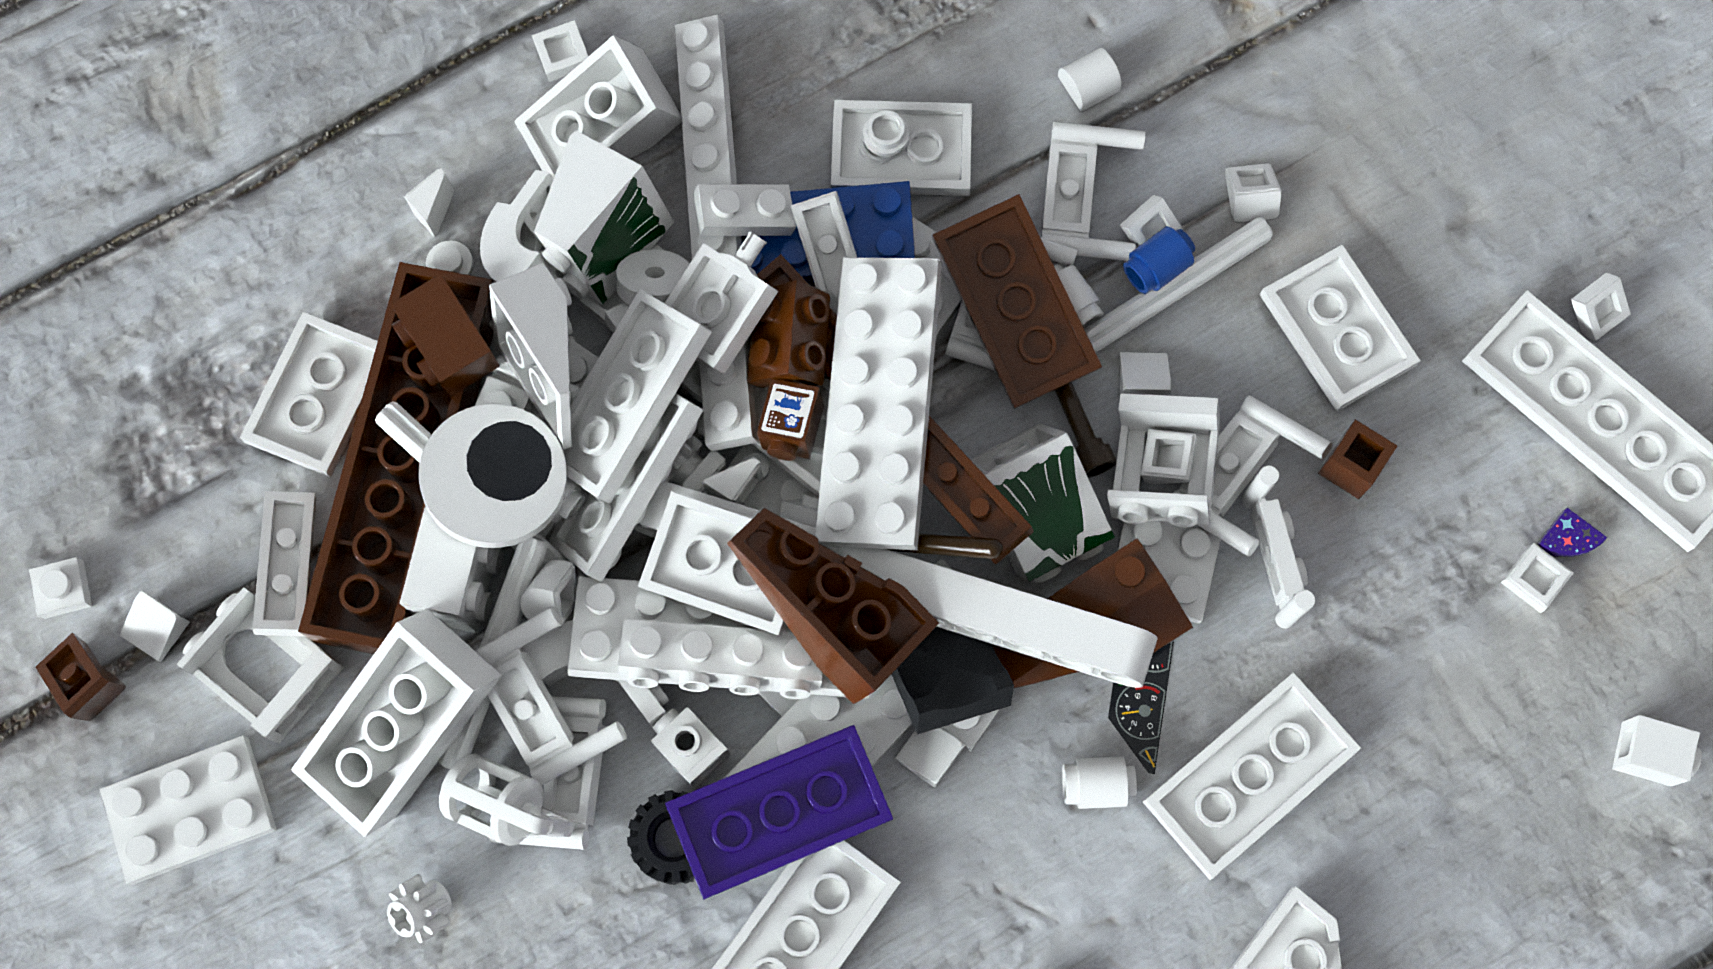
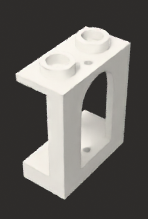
M1121 393L1119 402L1121 431L1113 490H1108L1107 494L1111 517L1129 524L1162 521L1169 522L1178 527H1193L1196 524L1210 525L1220 431L1218 398ZM1148 429L1197 434L1187 494L1140 492L1141 470Z
M243 587L238 594H232L222 602L216 613L217 618L205 632L197 633L188 641L183 650L184 656L177 665L197 677L252 723L250 726L262 736L280 744L344 669V666L305 636L266 635L301 664V667L271 702H267L232 673L225 660V650L230 639L239 632L253 630L255 594Z

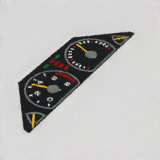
M1174 641L1153 653L1143 687H1128L1113 682L1108 719L1149 774H1155Z

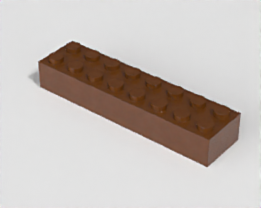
M399 262L298 629L300 634L314 643L375 654L395 624L412 616L400 604L422 515L426 507L419 485V462L376 423L377 415L388 403L392 401L397 402L428 432L433 434L449 417L466 408L475 406L482 378L451 397L441 384L432 388L416 364L424 358L416 344L407 349L391 325L398 321L399 318L390 304L441 273L490 349L494 334L493 329L489 326L492 319L489 285L494 283L492 279Z

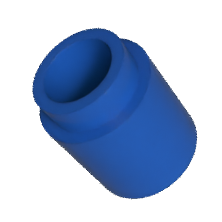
M1166 226L1130 252L1129 260L1123 264V270L1128 280L1139 292L1147 294L1152 289L1159 291L1194 264L1193 253L1196 250L1195 245L1183 230L1177 229L1175 231L1173 228Z

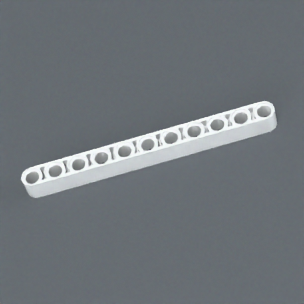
M664 481L658 486L647 505L643 520L634 527V530L655 538L671 492L752 519L760 510ZM784 518L815 536V527ZM827 547L843 557L850 555L862 562V568L884 580L890 578L903 585L939 622L936 627L1134 688L1143 687L1158 639L1157 636L1147 630L890 550Z

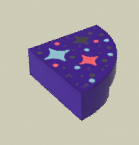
M1566 508L1556 518L1537 545L1553 557H1574L1589 553L1600 546L1608 537L1569 508Z

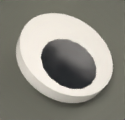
M483 404L457 412L445 420L433 432L421 455L419 485L429 514L447 534L472 546L503 548L532 538L542 531L555 517L563 502L566 491V461L557 437L538 417L521 408L510 405Z

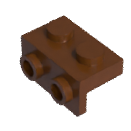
M799 280L772 286L778 293L752 331L747 383L759 388H765L770 386L771 378L790 382L796 380L816 387L822 386L825 373L830 295Z

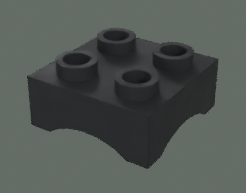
M935 627L891 674L917 735L1011 706L1014 684L1008 671L997 657L992 644L940 627Z

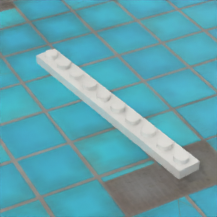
M717 14L675 25L692 260L703 243L719 253L731 254L733 256L742 245L741 236H700L693 196L698 184H737L724 24ZM750 336L725 374L707 363L699 361L705 445L712 452L758 443L754 386L747 383Z

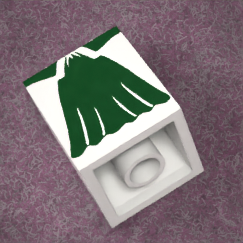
M575 130L568 139L534 232L545 247V250L542 252L544 258L553 267L561 271L564 276L562 280L569 292L580 299L587 295L603 305L616 290V269L618 264L630 254L651 250L673 225L674 221L642 165Z
M1039 423L970 459L1033 528L1034 532L1006 556L1015 573L1026 581L1043 582L1051 579L1061 572V565L1074 558L1085 560L1093 557L1104 549L1103 543L1115 538L1067 432Z

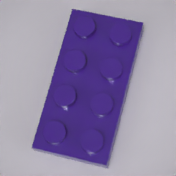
M854 725L665 803L703 900L893 820L891 811Z

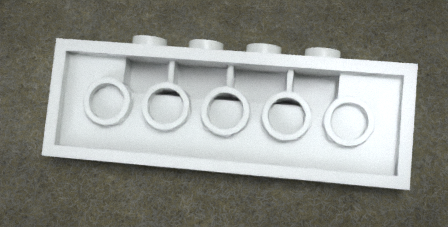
M578 576L568 676L628 681L630 685L639 688H653L658 683L678 684L681 689L691 692H702L708 690L709 687L729 688L732 693L744 696L756 695L760 691L780 692L781 696L789 699H805L810 694L846 697L816 666L787 625L783 635L779 636L638 587L640 581L604 578L600 582L592 577Z

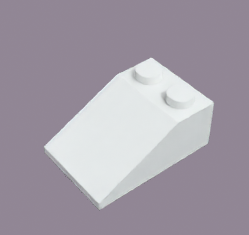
M613 35L514 122L541 170L549 172L554 179L568 139L575 130L630 159L654 146L682 122V117L643 49Z
M541 263L489 285L494 342L545 424L557 437L562 450L572 447L568 335L573 333V329L567 315V306H570L572 301L564 281L561 278L554 279L545 264Z

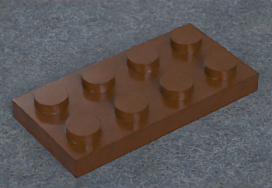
M1020 194L932 235L936 248L1013 409L1102 368Z

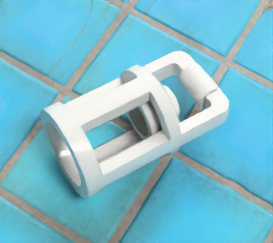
M476 753L467 754L456 761L448 771L441 786L439 805L445 818L507 846L519 844L531 832L541 836L570 837L575 826V821L543 807L544 790L539 781ZM474 768H478L480 771L478 789L461 782L467 773ZM496 777L510 782L504 790L495 786ZM456 799L465 802L468 805H466L464 808L460 810H457ZM482 811H485L492 815L491 823L477 817Z

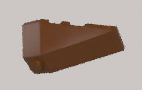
M763 508L727 543L816 666L852 704L875 692L939 624L903 585L890 578L884 580L862 568V562L850 555L843 557L821 545L816 536L766 508Z
M1138 538L1097 563L1047 598L1153 633L1158 638L1153 653L1193 629L1191 622L1166 580ZM992 644L997 657L1013 681L1014 689L1080 672Z

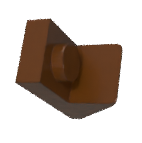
M73 632L35 667L63 713L72 719L91 721L126 688L122 681L100 665L88 645Z

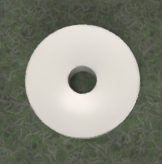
M644 250L630 254L617 266V293L628 305L631 304L639 289L665 303L690 263L682 256L665 250Z

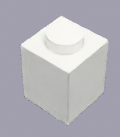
M1642 715L1623 721L1612 769L1668 786L1688 782L1691 780V777L1695 776L1701 764L1702 751L1700 748H1697L1700 732Z

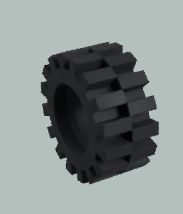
M664 791L665 794L659 796L654 794L649 797V801L642 806L640 804L635 810L637 814L634 820L630 819L628 826L630 836L627 837V844L631 849L632 854L630 855L633 861L646 875L658 882L676 885V883L686 884L693 882L694 879L686 855L675 858L663 855L656 846L655 835L659 826L666 820L671 819L665 803L688 794V792Z

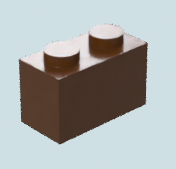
M441 273L390 304L399 318L398 321L391 325L407 349L416 344L424 357L416 364L432 388L441 384L451 397L500 367L488 345Z

